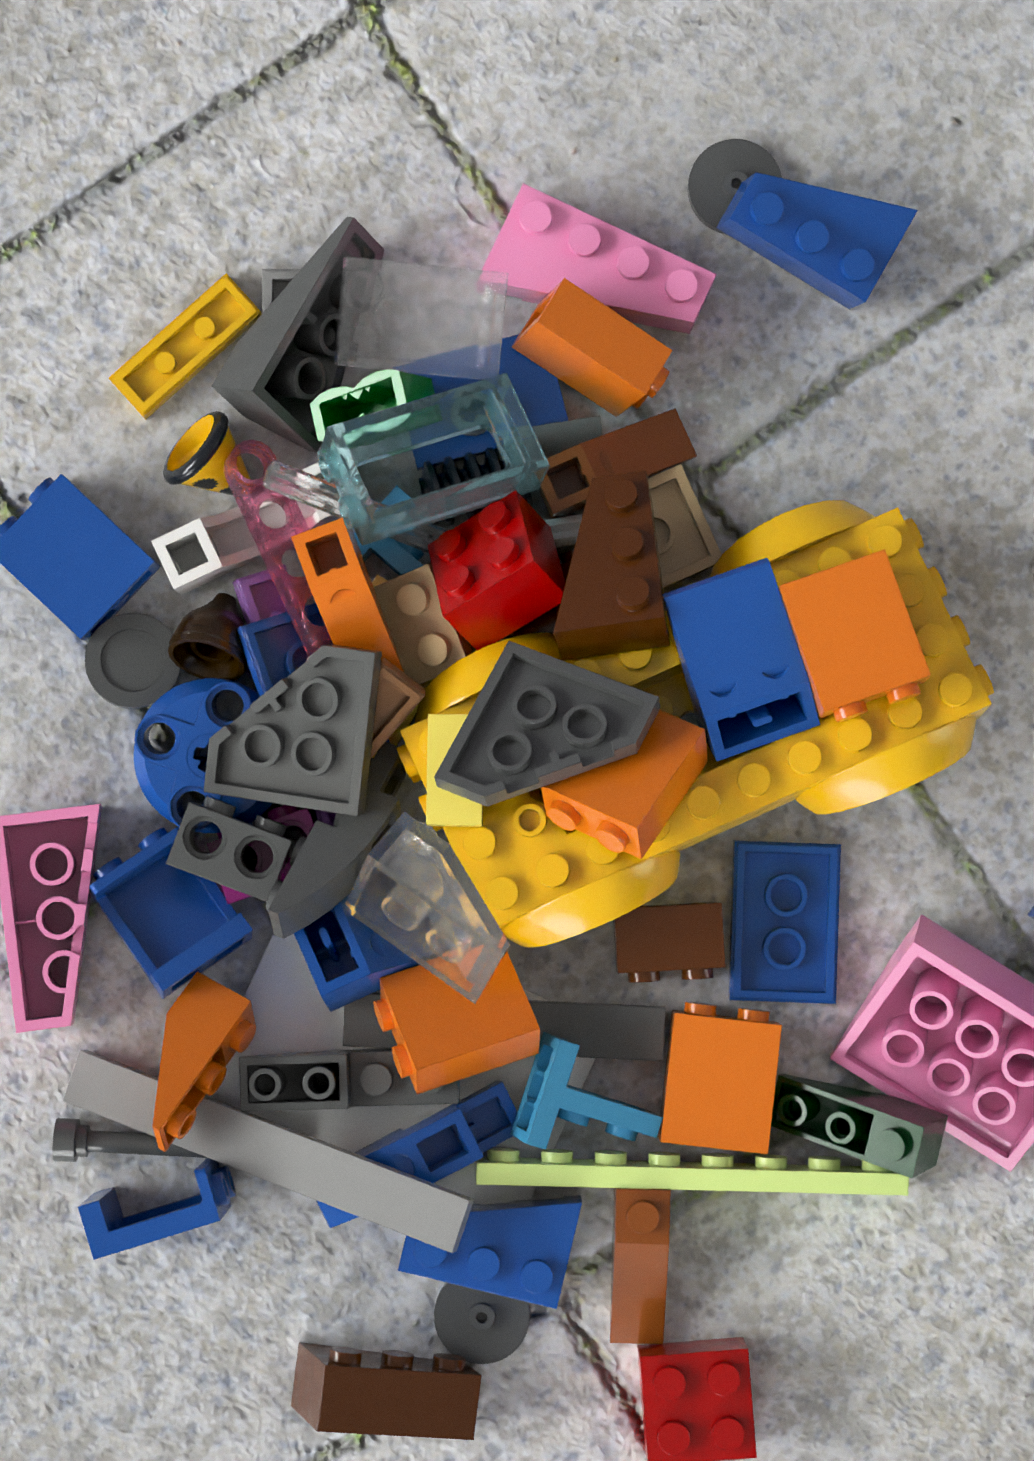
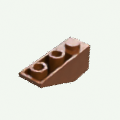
M674 408L582 442L531 465V475L549 515L553 519L564 517L585 507L592 478L645 470L647 477L650 478L696 458L697 454L677 410Z

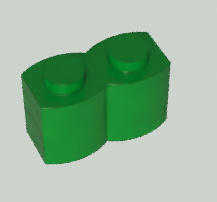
M393 369L371 373L363 378L354 388L340 386L326 390L310 403L318 441L355 448H368L380 444L390 437L394 431L412 432L422 429L432 423L440 414L432 378Z

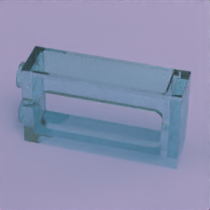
M507 373L329 426L326 429L321 450H318L317 453L319 468L324 479L327 482H334L340 496L338 506L341 518L343 517L345 525L349 530L354 528L362 546L485 507L492 502L499 501L515 490L520 495L539 490L550 467ZM478 429H484L491 433L505 463V469L386 507H374L357 467Z

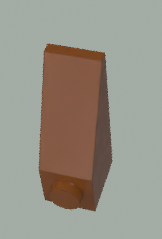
M614 1188L610 1343L663 1344L670 1234L671 1190Z

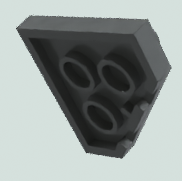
M508 641L434 776L436 785L441 789L488 807L637 754L661 708L660 699L653 694Z
M333 644L321 646L287 678L281 679L249 705L250 708L209 738L204 792L352 816L364 814L382 651Z

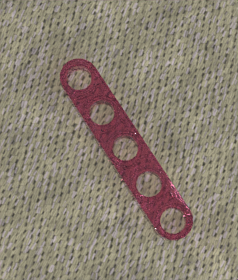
M253 439L242 441L233 448L225 459L223 468L225 478L309 657L321 646L333 644L326 626L314 625L305 616L304 608L307 600L314 599L306 577L291 576L284 570L282 565V555L284 552L289 550L296 551L291 536L309 530V527L270 447L261 441ZM245 453L258 457L263 464V476L255 480L242 476L237 469V457ZM274 502L283 508L286 515V522L283 527L270 528L262 522L259 515L262 503Z

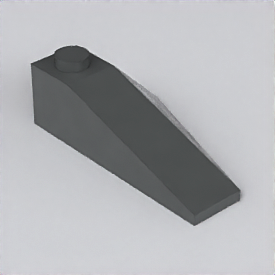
M346 217L242 336L212 384V387L245 418L310 452H317L323 443L317 439L310 403L324 391L340 387L347 361H355L359 344L354 343L353 339L360 313L369 310L384 254V248L354 217Z

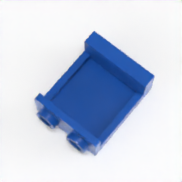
M60 474L55 481L49 477L37 486L28 499L32 505L19 519L11 516L0 525V564L81 640L89 642L94 631L102 623L114 617L161 566L91 502L69 479Z
M164 827L154 831L138 844L140 852L125 862L120 857H117L100 867L93 874L96 881L89 886L92 898L162 999L188 983L197 971L199 973L204 972L251 940L253 929L241 912L237 915L233 907L227 904L225 896L215 882L166 864L179 827L174 828L170 832H167Z
M207 1158L194 1170L201 1194L126 1217L123 1216L115 1187L92 1194L78 1206V1210L93 1260L220 1221L231 1207L230 1198L236 1196L235 1185L229 1167L227 1165L219 1167L217 1161Z

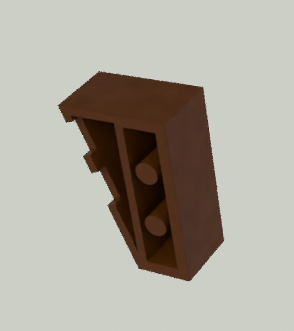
M646 470L592 478L553 632L562 661L670 646L666 608L662 597L664 591L653 504Z
M299 1342L291 1407L317 1432L474 1440L482 1375L467 1365L464 1357L454 1354L436 1353L433 1355V1359L414 1357L412 1353L399 1350H383L381 1353L350 1347H334Z

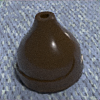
M218 593L208 604L190 611L183 617L171 636L168 647L169 657L176 666L188 674L201 679L224 678L237 680L241 678L248 664L237 632V628L245 624L238 613L236 599L230 594Z

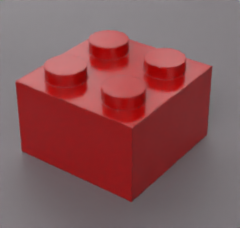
M516 490L499 501L490 503L481 512L454 529L445 531L438 539L427 545L442 616L476 650L500 641L561 604L566 583L551 527Z
M743 1337L637 1345L647 1461H723L757 1458L749 1352Z

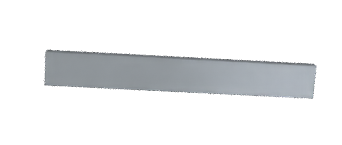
M81 1050L63 1101L155 1137L152 1125L159 1077L94 1052ZM205 1096L196 1108V1118L189 1132L182 1139L175 1138L172 1144L450 1253H454L458 1249L474 1202L473 1198L255 1114L241 1112V1109L208 1096Z

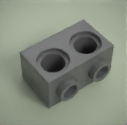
M209 796L205 797L203 805L197 802H189L166 864L267 902L273 885L282 878L296 839L284 835L287 826L260 815L256 816L254 824L234 817L236 806ZM204 821L216 824L222 834L220 846L212 853L199 849L194 840L196 828ZM255 840L267 843L273 852L272 864L263 872L251 869L245 861V850Z

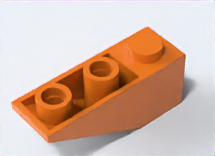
M342 517L291 536L309 588L333 645L382 651L381 659L383 657L404 672L350 522Z
M198 971L166 1015L152 1125L158 1148L164 1152L168 1150L175 1138L182 1139L189 1132L195 1121L198 1105L206 1094L211 1096L219 1089L226 1075L227 1064L236 1051L242 1053L247 1049L256 1032L251 1000Z

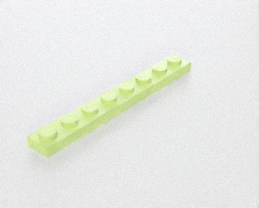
M496 1147L487 1150V1157L484 1156L476 1161L475 1170L476 1185L908 1196L909 1177L863 1160L862 1166H841V1158L834 1156H809L808 1165L787 1164V1156L773 1154L755 1155V1163H734V1155L725 1153L702 1154L701 1162H681L680 1153L649 1152L648 1161L627 1160V1152L599 1150L595 1151V1159H573L572 1150L543 1149L541 1150V1158L519 1157V1149Z

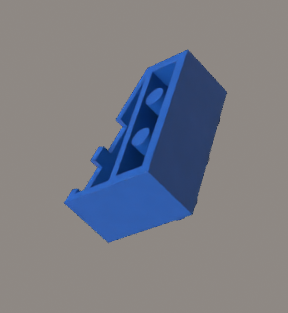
M756 172L741 183L716 228L844 307L851 309L867 301L918 210Z
M581 1195L532 1201L530 1199L497 1204H473L456 1252L450 1253L406 1236L398 1271L557 1309L582 1206Z

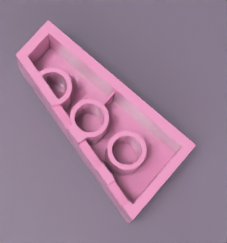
M523 183L479 274L477 283L478 292L496 296L497 294L522 298V301L539 304L566 278L632 323L690 334L717 274Z
M101 804L0 816V900L16 1033L73 1025L75 1022L91 899L89 886L93 883L103 807Z

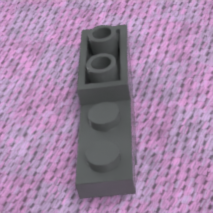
M385 742L377 751L375 757L370 759L364 814L352 816L337 813L334 826L316 820L308 837L302 836L297 841L291 855V868L283 882L277 881L273 885L266 902V911L269 913L275 936L284 939L310 925L333 909L366 878L391 846L403 826L400 800L395 797L406 776V770L396 749L399 746Z
M391 1048L297 1052L239 1057L241 1112L348 1109L355 1106L458 1104L460 1102V1080L416 1094L410 1076L400 1077Z

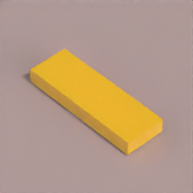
M226 273L109 377V380L146 420L251 327L262 315V312Z

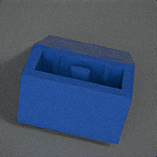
M768 558L662 594L698 726L705 729L706 743L716 761L820 725L810 681Z
M434 851L375 866L366 878L333 909L310 925L294 933L318 991L330 1012L380 990L379 978L477 946Z

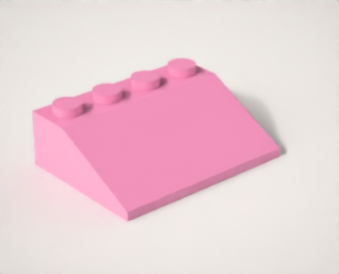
M921 915L890 958L832 1051L830 1059L889 1096L901 1098L948 1115L945 1127L946 1132L1011 1172L1034 1143V984L929 918Z

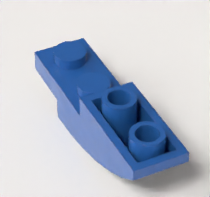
M497 1080L461 1099L458 1104H452L405 1130L399 1128L355 1153L435 1183L483 1158V1152L513 1137L510 1133L517 1110L503 1082ZM316 1200L330 1228L358 1218V1216Z

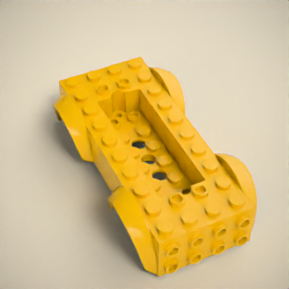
M825 500L807 504L766 521L738 539L721 555L714 565L710 577L768 558L779 587L785 583L885 549L931 674L924 683L918 685L921 691L920 694L894 704H889L887 696L866 703L868 712L842 722H836L834 714L823 718L819 717V726L720 761L715 760L707 744V764L642 859L624 851L621 853L610 851L602 846L596 838L576 829L568 831L557 826L546 816L541 788L488 807L483 805V827L431 826L435 832L443 829L449 843L440 846V849L456 880L465 877L471 893L462 896L478 930L487 926L488 931L493 936L501 934V936L515 944L528 948L545 946L568 939L629 913L666 891L674 884L678 877L680 851L795 799L815 814H831L859 807L921 782L963 758L971 750L976 720L992 704L988 696L994 694V689L984 667L981 664L974 666L965 649L966 646L970 645V638L962 620L958 615L950 617L942 598L947 596V590L941 575L934 566L927 569L918 549L923 548L924 543L912 518L904 520L898 507L876 517L844 500ZM668 615L667 623L670 646L565 661L658 696L660 699V710L680 719L688 713H695ZM524 634L483 647L452 664L425 688L426 695L418 704L415 723L399 730L405 744L396 748L403 766L413 783L422 780L427 791L428 714H469L508 641L561 660L554 634ZM427 793L418 797L425 815Z

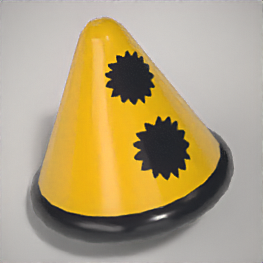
M215 411L201 417L180 437L169 453L164 465L163 476L167 483L171 485L182 484L237 497H248L253 492V483L230 431L229 421L225 413Z

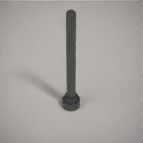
M57 1118L54 1126L52 1145L54 1161L77 1162L78 1157H88L89 1152L207 1158L174 1144H171L168 1150L164 1152L158 1148L156 1137L146 1133L92 1131L90 1125H81L80 1119Z

